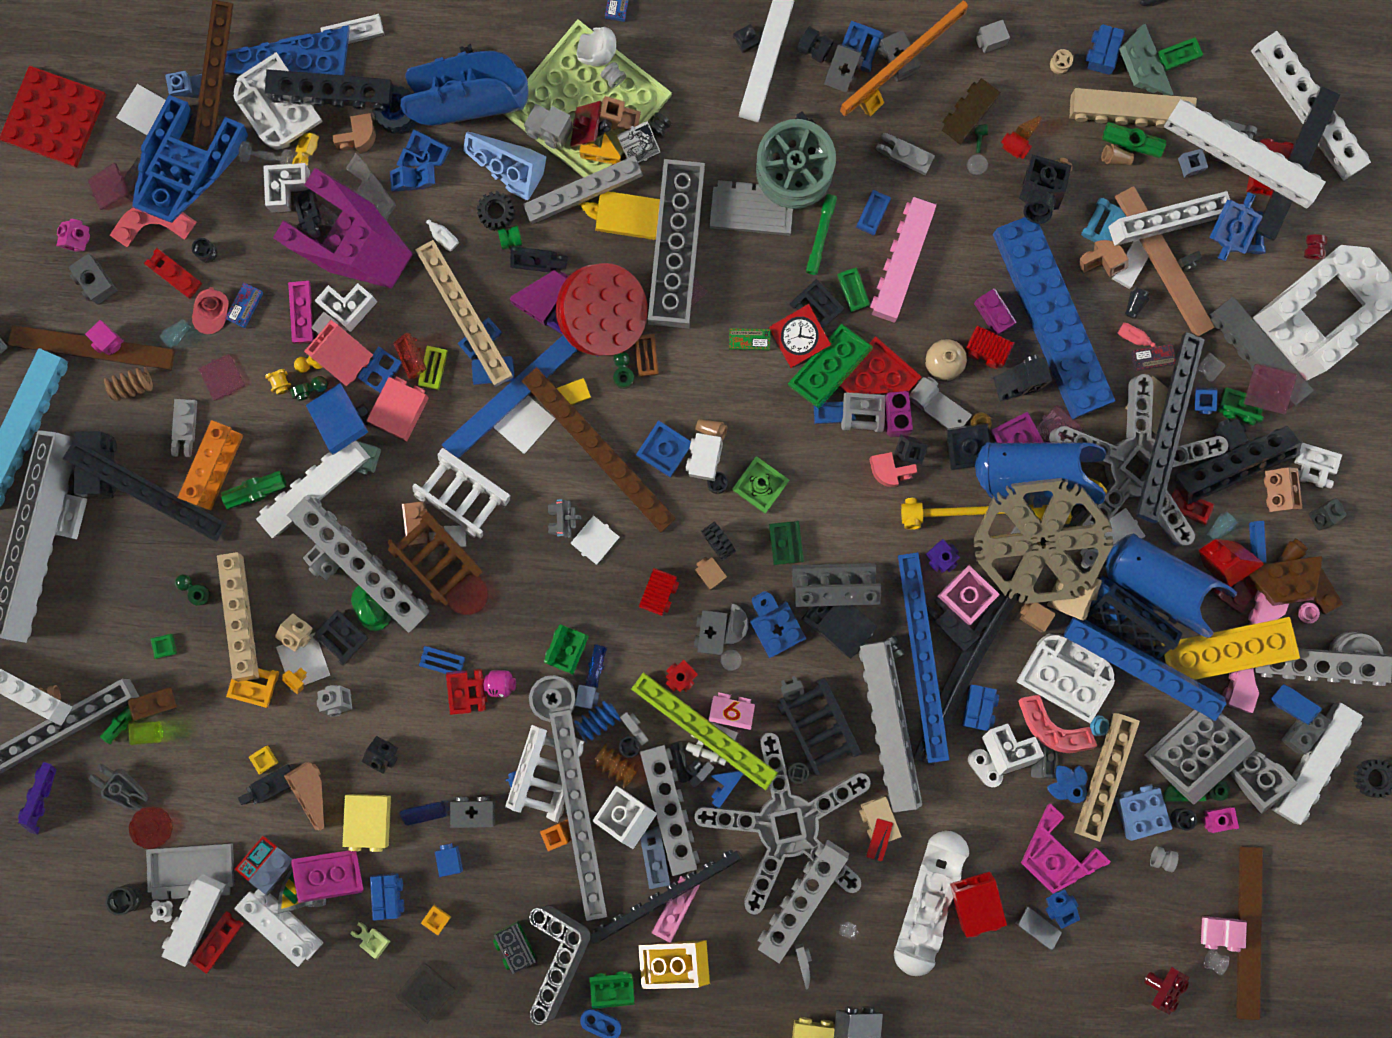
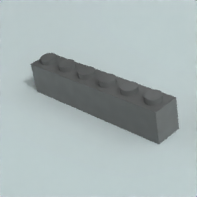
M1234 297L1228 299L1209 315L1214 327L1222 331L1225 340L1229 344L1234 345L1238 350V355L1251 365V370L1254 374L1264 380L1266 388L1276 394L1278 402L1282 406L1290 409L1314 391Z

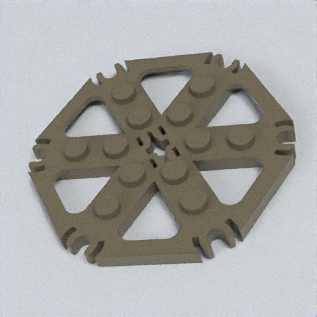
M1062 478L1013 483L1011 487L1006 486V491L1009 494L1004 497L998 492L997 498L999 501L993 496L974 537V547L983 548L981 551H975L976 560L1005 596L1009 591V598L1012 599L1015 593H1019V602L1022 603L1025 599V604L1075 599L1071 591L1078 597L1080 596L1077 590L1078 587L1083 586L1088 591V583L1093 586L1113 547V537L1104 536L1106 532H1112L1110 521L1082 486L1078 491L1077 483L1074 484L1072 489L1066 488L1068 485L1067 479H1064L1063 482ZM1051 491L1053 493L1041 520L1023 499L1026 493ZM1077 503L1083 504L1095 518V524L1063 528L1073 506ZM1004 512L1021 533L989 536L988 531L996 514ZM1042 537H1045L1047 541L1045 546H1041V543H1039ZM1096 548L1099 553L1091 570L1083 573L1066 553L1067 550ZM1024 555L1011 581L1004 580L992 566V561L996 558ZM1045 563L1063 584V588L1060 591L1036 593L1033 590Z

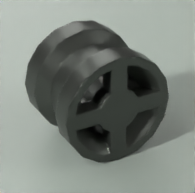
M655 112L652 122H649L652 133L660 138L664 137L665 130L672 125L667 117L658 112Z

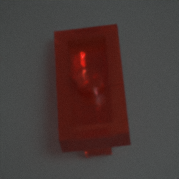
M411 333L403 334L393 344L408 379H415L427 368L419 352L421 348H417L415 345L417 338L412 337Z

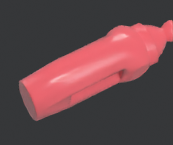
M1123 322L1118 331L1122 338L1136 345L1155 347V343L1151 341L1144 331Z

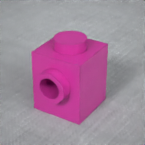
M101 320L85 334L93 342L91 346L98 353L104 352L107 355L117 352L121 347L120 344L124 342Z

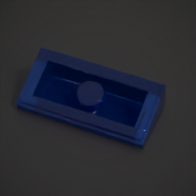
M443 801L399 812L404 824L407 826L443 818L447 815Z

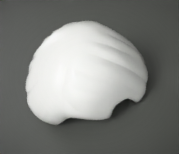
M607 27L593 28V33H584L580 36L576 55L581 63L591 66H603L608 64L615 54L616 38L613 31Z

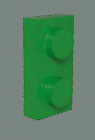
M1196 37L1160 50L1157 53L1165 72L1200 59L1203 56Z

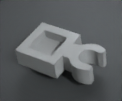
M626 712L620 717L641 745L648 741V738L639 728L638 724L640 721L634 713L629 715Z

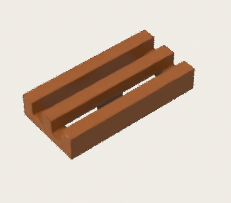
M655 334L641 335L635 343L638 377L659 375ZM647 339H651L654 370H650ZM639 340H643L646 371H642Z

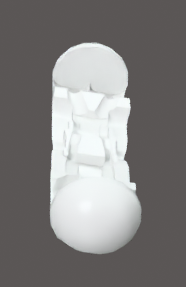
M938 832L929 839L914 887L913 897L908 906L894 951L897 966L911 976L925 975L935 966V956L939 952L943 940V930L948 914L947 910L953 899L950 883L961 880L962 867L969 856L967 842L955 832ZM938 859L947 862L945 869L936 867Z

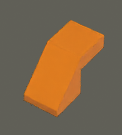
M568 819L540 831L548 851L572 841Z

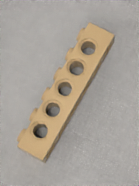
M238 552L217 555L232 679L237 682L258 679L259 673L244 557Z
M1113 713L1074 833L1099 842L1101 841L1140 722L1139 720Z

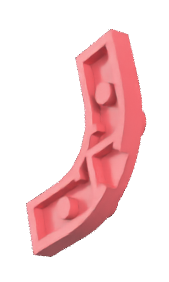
M131 208L121 217L110 236L124 246L129 247L144 226L160 224L185 240L197 222L183 212L170 223Z
M1040 695L1023 697L1018 701L1030 731L1045 746L1063 753H1076L1092 750L1097 747L1090 727L1064 730L1051 722Z

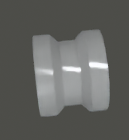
M616 62L609 64L600 74L603 79L608 81L610 88L617 87L626 78L625 72L618 69L619 66Z

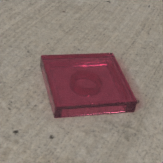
M1255 364L1243 404L1286 415L1297 374Z

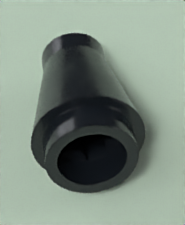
M1135 287L1130 292L1124 315L1136 319L1150 300L1148 298L1150 293Z

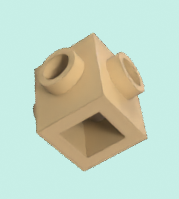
M292 614L280 625L275 638L295 652L301 646L304 648L311 640L309 635L313 628Z

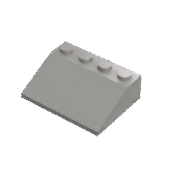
M1194 710L1145 754V757L1192 804H1195L1256 748L1251 736L1224 714L1220 713L1217 720L1214 721Z

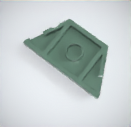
M1143 24L1119 49L1133 85L1141 89L1144 88L1151 93L1158 91L1163 93V95L1172 96L1174 94L1157 54L1156 47L1153 44L1146 24Z

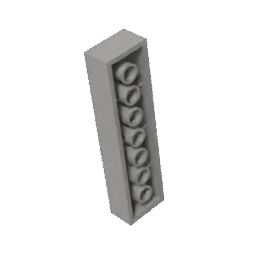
M664 159L648 325L689 329L705 163Z

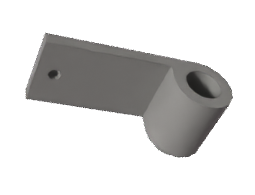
M923 377L910 393V401L946 428L965 426L972 415L939 392L938 383L933 378Z

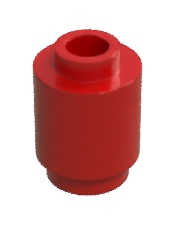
M1014 131L1011 134L1007 132L1001 141L1004 144L1002 149L1017 159L1021 158L1023 160L1032 148L1028 140Z

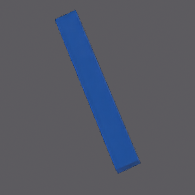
M562 335L521 372L514 381H511L449 437L442 446L459 459L532 393L522 383V380L537 367L548 378L573 356L577 349Z

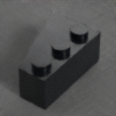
M1038 355L1027 357L1026 361L993 378L999 401L1039 392L1052 381L1045 356L1039 358Z

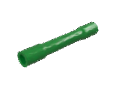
M826 194L824 198L820 222L806 268V273L811 275L818 274L822 259L821 254L837 200V196L832 194Z

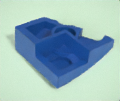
M413 129L407 146L403 148L396 165L421 166L431 163L434 166H441L452 147Z

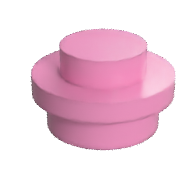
M1304 603L1298 609V617L1304 623H1314L1319 618V609L1313 603Z

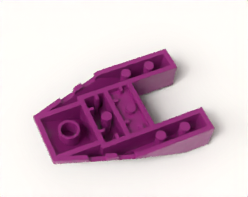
M314 168L304 185L342 210L341 214L323 243L316 238L313 239L310 234L287 221H282L273 239L330 273L392 289L413 253L398 234L394 232L372 202L323 170Z

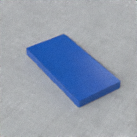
M341 383L306 405L332 455L368 433Z

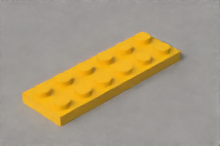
M1290 617L1214 632L1210 638L1200 635L1180 639L1178 646L1174 650L1170 649L1164 654L1166 665L1193 680L1300 659Z

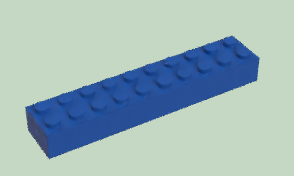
M1023 217L998 227L993 233V237L1071 419H1076L1115 402V398L1040 225L1032 223Z

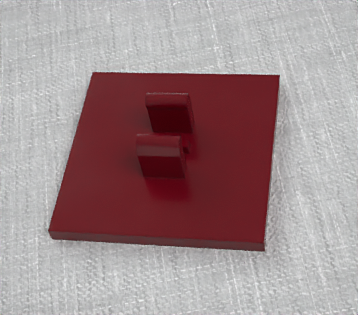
M602 101L576 107L570 147L596 141Z

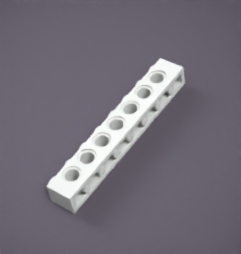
M1276 31L1257 43L1251 52L1302 124H1304L1311 108L1309 102L1313 103L1320 87L1311 79L1309 71L1301 65L1297 54L1291 51L1286 39ZM1274 53L1278 54L1280 59L1276 58ZM1286 69L1289 70L1292 73V75L1287 74ZM1297 86H1301L1304 92L1300 91ZM1333 110L1318 146L1342 180L1345 181L1366 167L1371 161L1367 152L1362 150L1357 143L1356 137L1346 128L1344 120ZM1333 135L1338 137V141L1333 138ZM1344 151L1350 154V158L1345 155Z

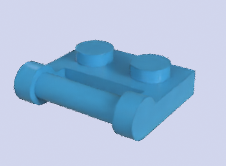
M1099 198L1096 203L1097 208L1087 228L1083 229L1081 235L1093 242L1100 240L1113 241L1108 227L1116 220L1126 217L1121 208L1111 204L1104 198ZM1104 210H1106L1109 214L1098 235L1094 230Z

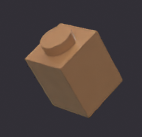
M705 557L696 564L698 568L695 571L709 590H712L727 578L712 557L709 560Z
M1038 602L1024 604L1020 611L1022 614L1020 620L1039 632H1045L1055 616V613Z

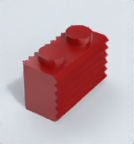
M976 326L964 350L968 352L967 355L970 358L987 361V366L997 369L1004 366L1014 343L980 326Z
M653 568L639 608L663 616V613L668 614L672 603L668 601L671 593H676L679 582H676L677 577Z

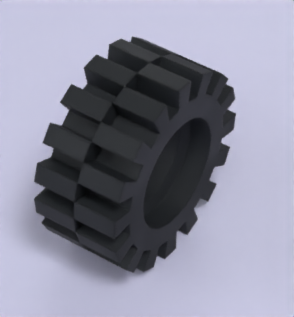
M496 191V194L489 192L488 196L485 194L483 195V200H479L477 214L484 227H488L492 231L493 229L498 231L501 228L507 229L506 226H510L512 224L511 221H514L515 209L511 199L506 194H500L499 191ZM494 204H499L504 208V213L499 218H492L488 214L489 208Z
M715 521L701 530L711 548L722 561L736 552L728 537Z
M1369 759L1368 761L1361 762L1362 765L1356 767L1359 770L1354 771V775H1357V778H1353V780L1357 782L1355 786L1357 789H1360V793L1373 798H1384L1386 795L1392 794L1390 791L1392 789V766L1388 765L1389 763L1382 760ZM1375 770L1382 775V782L1377 787H1373L1368 781L1369 774Z

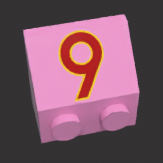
M718 693V697L713 696L709 721L751 730L755 704H751V699L739 697L738 701L730 699L731 695Z

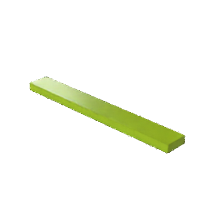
M644 672L631 688V690L764 790H767L777 776L778 772Z

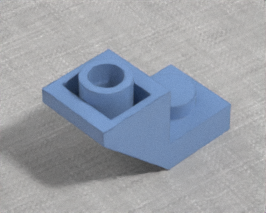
M186 71L165 75L169 95L199 98L202 74L189 76Z

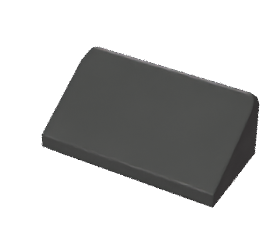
M1037 739L1044 757L1031 766V776L1034 778L1056 779L1058 751L1045 746Z
M1028 906L1015 922V924L1051 951L1054 949L1062 933Z

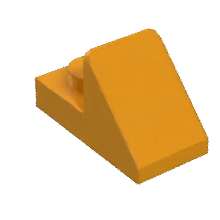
M605 133L601 148L592 143L581 144L579 153L581 159L613 165L621 161L620 154Z

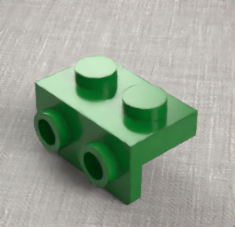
M1226 387L1223 389L1217 412L1223 413V417L1235 419L1236 417L1242 419L1245 424L1255 425L1263 421L1264 417L1261 414L1266 399Z
M559 624L558 629L554 632L550 648L546 651L544 663L573 675L589 636Z
M621 971L610 976L600 973L590 977L592 1009L635 1005L632 974Z

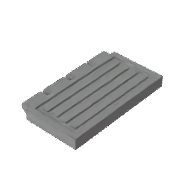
M718 180V187H713L710 228L790 236L793 209L781 207L773 203L764 195L759 184H756V190H752V183L736 182V189L732 188V181Z
M233 843L146 850L148 892H152L153 900L169 899V891H171L172 899L188 898L191 893L188 890L194 878L198 879L202 874L226 884L221 896L230 895V887L235 886Z

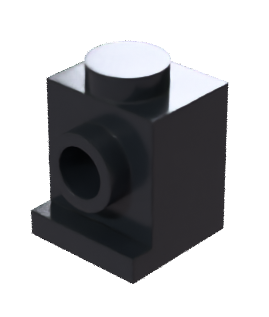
M900 434L894 454L903 461L922 465L928 445L920 442L915 437Z

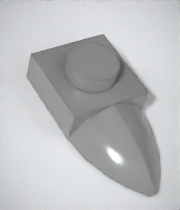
M803 944L795 946L804 984L806 989H808L810 983L808 962L812 961L809 949H804Z

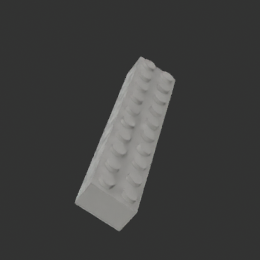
M37 431L0 572V638L27 643V639L31 635L32 620L37 613V600L42 593L43 577L47 573L48 558L53 551V539L58 532L57 523L64 508V496L68 492L69 477L74 470V465L64 461L63 457L75 440V437L56 432Z

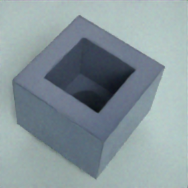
M1202 148L1183 153L1178 158L1184 178L1202 173L1208 168Z
M579 685L575 706L592 709L593 705H597L599 693L596 692L597 688Z

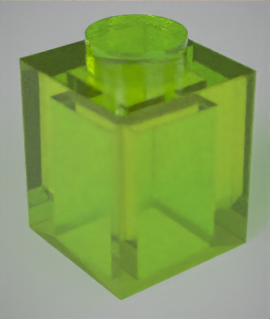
M160 721L129 724L130 745L159 743L164 736V729Z

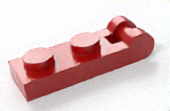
M156 248L153 251L154 255L150 260L147 259L144 264L187 298L191 299L203 283ZM162 259L165 263L159 268L156 265Z
M226 911L190 962L206 974L209 973L230 942L241 930L244 923L240 920L236 921L232 918V914ZM225 924L231 927L229 933L222 929Z

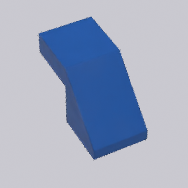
M426 163L417 168L400 166L390 171L391 191L419 190L434 185V164Z

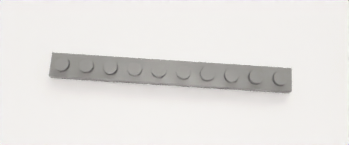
M565 709L549 712L586 921L607 917L571 710Z

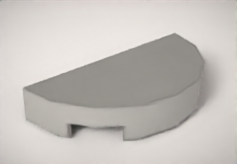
M732 604L724 644L739 642L748 630L746 613L735 604Z

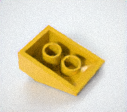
M706 940L639 945L642 989L697 988L710 984Z

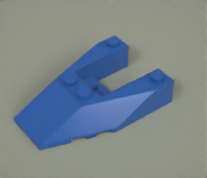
M168 95L141 146V160L138 165V180L135 185L132 206L137 210L172 223L236 158L248 138V133L244 124L225 117L208 151L182 142L179 139L193 113L188 102Z

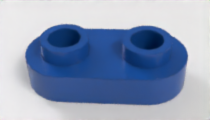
M592 1008L582 1013L580 1022L586 1031L601 1038L619 1037L621 1024L616 1018ZM594 1016L595 1022H589L588 1017ZM613 1025L615 1030L608 1031L607 1026Z

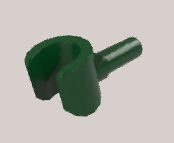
M987 124L979 125L975 129L977 154H981L982 136L988 135Z

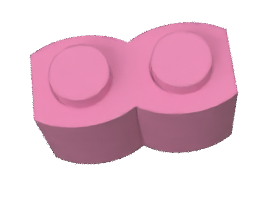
M1202 916L1201 944H1205V948L1218 949L1219 946H1226L1229 951L1240 952L1241 948H1246V920Z

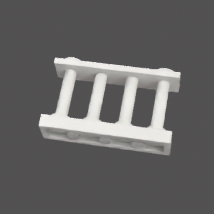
M442 448L438 453L440 465L422 488L417 484L412 486L415 493L414 496L422 502L426 500L465 528L464 531L471 537L475 538L477 536L481 539L483 531L479 529L496 505L502 504L506 506L508 504L510 495ZM452 469L456 472V478L438 500L429 491L446 470ZM468 480L473 484V489L458 509L454 511L445 504L462 482ZM485 492L490 496V501L475 521L471 523L462 516L477 496Z
M532 725L506 807L520 813L524 806L548 812L547 818L558 823L559 818L563 814L565 802L561 777L559 776L557 784L533 777L537 765L559 771L557 761L540 757L542 746L547 745L555 748L554 738L547 737V730ZM575 738L578 756L580 757L583 753L584 741ZM535 786L553 791L551 804L527 798L528 788Z
M259 889L254 894L249 892L234 908L297 967L305 959H310L323 944L290 911L278 914V900L271 894L265 895Z

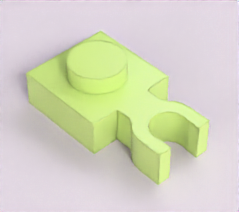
M359 922L357 925L361 927L362 932L358 935L355 931H352L350 934L355 938H361L363 941L359 946L373 958L378 959L391 941L375 928L368 932L367 927L362 922Z

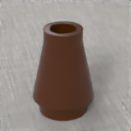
M1295 538L1293 541H1289L1277 562L1301 559L1306 555L1305 552L1308 548Z

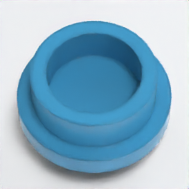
M1095 716L1090 724L1092 734L1094 736L1107 734L1109 721L1103 716Z

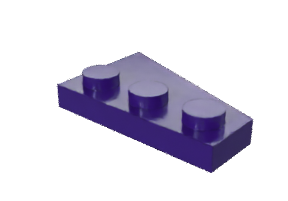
M45 762L42 763L41 768L37 769L35 783L28 790L26 796V805L20 810L18 815V823L30 833L37 835L40 827L36 826L38 818L43 816L45 812L43 800L44 797L47 798L50 794L56 769L51 764Z

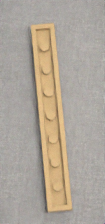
M434 240L415 249L493 385L497 387L513 378Z

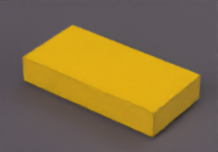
M584 378L556 388L571 405L591 398Z

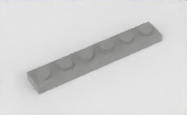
M634 155L524 203V207L529 221L534 224L638 179L643 174Z

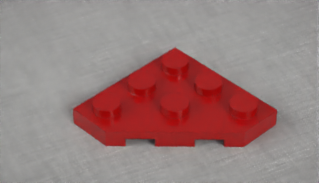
M875 336L869 343L873 348L871 352L839 387L845 393L884 395L892 392L910 391L922 376Z

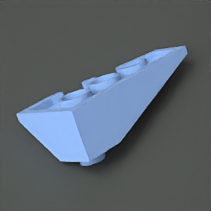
M469 131L466 132L463 151L480 166H485L493 173L492 177L496 180L500 179L506 185V189L509 192L529 200L544 175L546 156L529 148Z

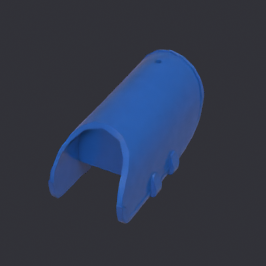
M496 51L458 53V56L447 59L441 57L435 59L434 62L407 69L406 80L408 86L415 93L401 98V108L408 118L420 124L430 126L512 113L524 109L528 101V81L523 70L517 67L512 59L504 53Z
M987 442L981 448L976 460V476L981 487L987 492L989 497L993 499L994 496L997 501H999L997 493L999 492L1004 497L1008 496L1009 493L1006 491V486L1011 487L1013 483L1062 478V482L1064 479H1067L1068 485L1066 488L1072 489L1075 483L1078 484V491L1082 486L1096 505L1102 504L1105 499L1103 488L1091 481L1081 469L1080 462H1099L1105 459L1106 450L1094 443ZM1051 491L1026 493L1023 499L1028 505H1033L1034 508H1042L1043 505L1049 504L1053 493Z
M1134 533L1126 535L1117 541L1107 557L1106 572L1109 580L1136 597L1137 600L1144 603L1152 611L1156 610L1169 617L1168 621L1173 624L1178 622L1206 638H1210L1214 633L1202 619L1200 606L1204 596L1211 588H1215L1230 597L1237 595V592L1230 586L1141 539Z

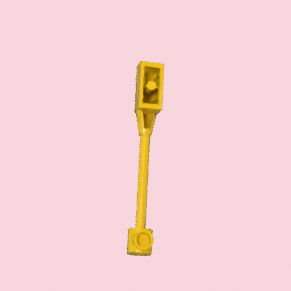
M907 498L905 503L901 504V519L905 529L915 530L921 528L923 517L985 515L989 506L923 509L922 503H918L917 498ZM1029 505L1041 520L1048 505H1043L1042 508H1034L1033 505ZM1070 512V514H1069V516H1068V518H1067L1065 524H1069V523H1070L1071 518H1072L1071 512Z

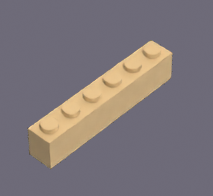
M1075 88L1071 94L1069 118L1075 119L1078 122L1095 120L1096 123L1115 122L1118 125L1133 123L1140 127L1156 125L1157 128H1165V123L1180 99L1191 102L1196 108L1197 98Z

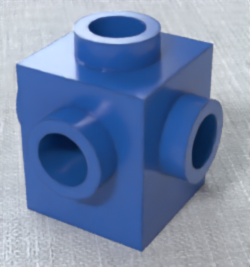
M1065 889L1055 892L1046 898L1048 904L1046 911L1050 919H1055L1061 929L1080 920L1077 910L1078 904L1074 896L1069 897Z

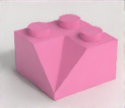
M968 565L937 597L967 625H971L998 597L999 593Z

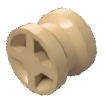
M1065 49L1058 50L1050 61L1051 70L1056 74L1066 73L1073 62L1072 54Z

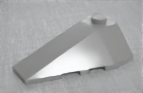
M1255 750L1229 773L1261 814L1279 802L1298 784L1283 766L1272 762L1265 755Z

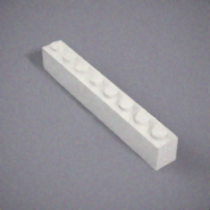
M1180 99L1164 125L1168 130L1306 209L1315 201L1326 183L1319 175L1309 173L1300 164L1288 161L1282 154L1267 149L1263 143L1250 139L1247 134L1232 129L1228 123L1216 120L1209 112L1195 108L1194 104L1189 101Z

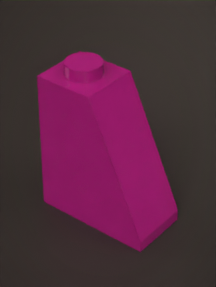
M552 271L512 295L509 300L512 305L545 326L547 320L556 309L559 291L569 276L562 271L560 273Z

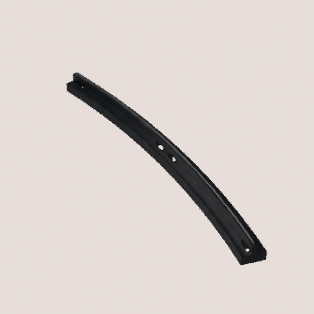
M1074 505L1076 508L1071 513V521L1069 524H1064L1063 528L1075 527L1088 512L1084 505ZM1042 537L1041 541H1039L1041 546H1045L1047 542L1045 537ZM1021 560L1013 569V571L1008 576L1006 581L1012 580ZM999 589L998 597L988 606L973 630L979 636L985 626L984 633L966 652L962 651L953 666L940 693L945 734H947L959 704L984 655L1018 602L1019 593H1015L1011 599L1009 598V591L1005 596ZM997 609L995 615L990 620L989 618L992 615L993 611ZM923 731L913 758L934 766L935 762L928 763L927 752L922 757L926 746Z

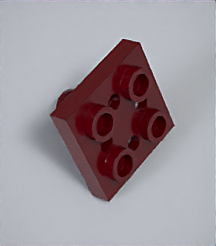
M1171 967L1165 980L1150 972L1144 983L1158 991L1151 1005L1170 1015L1171 1012L1177 1009L1181 993H1185L1188 989L1190 977Z

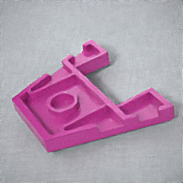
M1049 803L1021 864L1054 894L1085 875H1089L1102 866L1108 865L1111 861L1097 848H1094L1081 863L1050 834L1063 820L1064 816Z

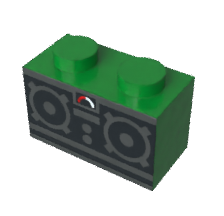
M519 921L494 934L495 939H493V943L498 951H502L505 957L502 959L504 966L507 970H511L512 974L537 961V957Z

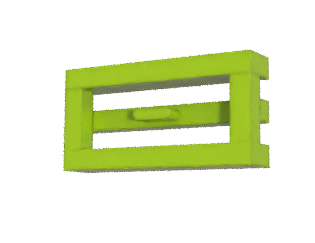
M427 346L418 381L419 387L439 391L448 354L447 350ZM432 351L435 353L431 365L428 382L425 383V376ZM439 353H442L435 384H432Z

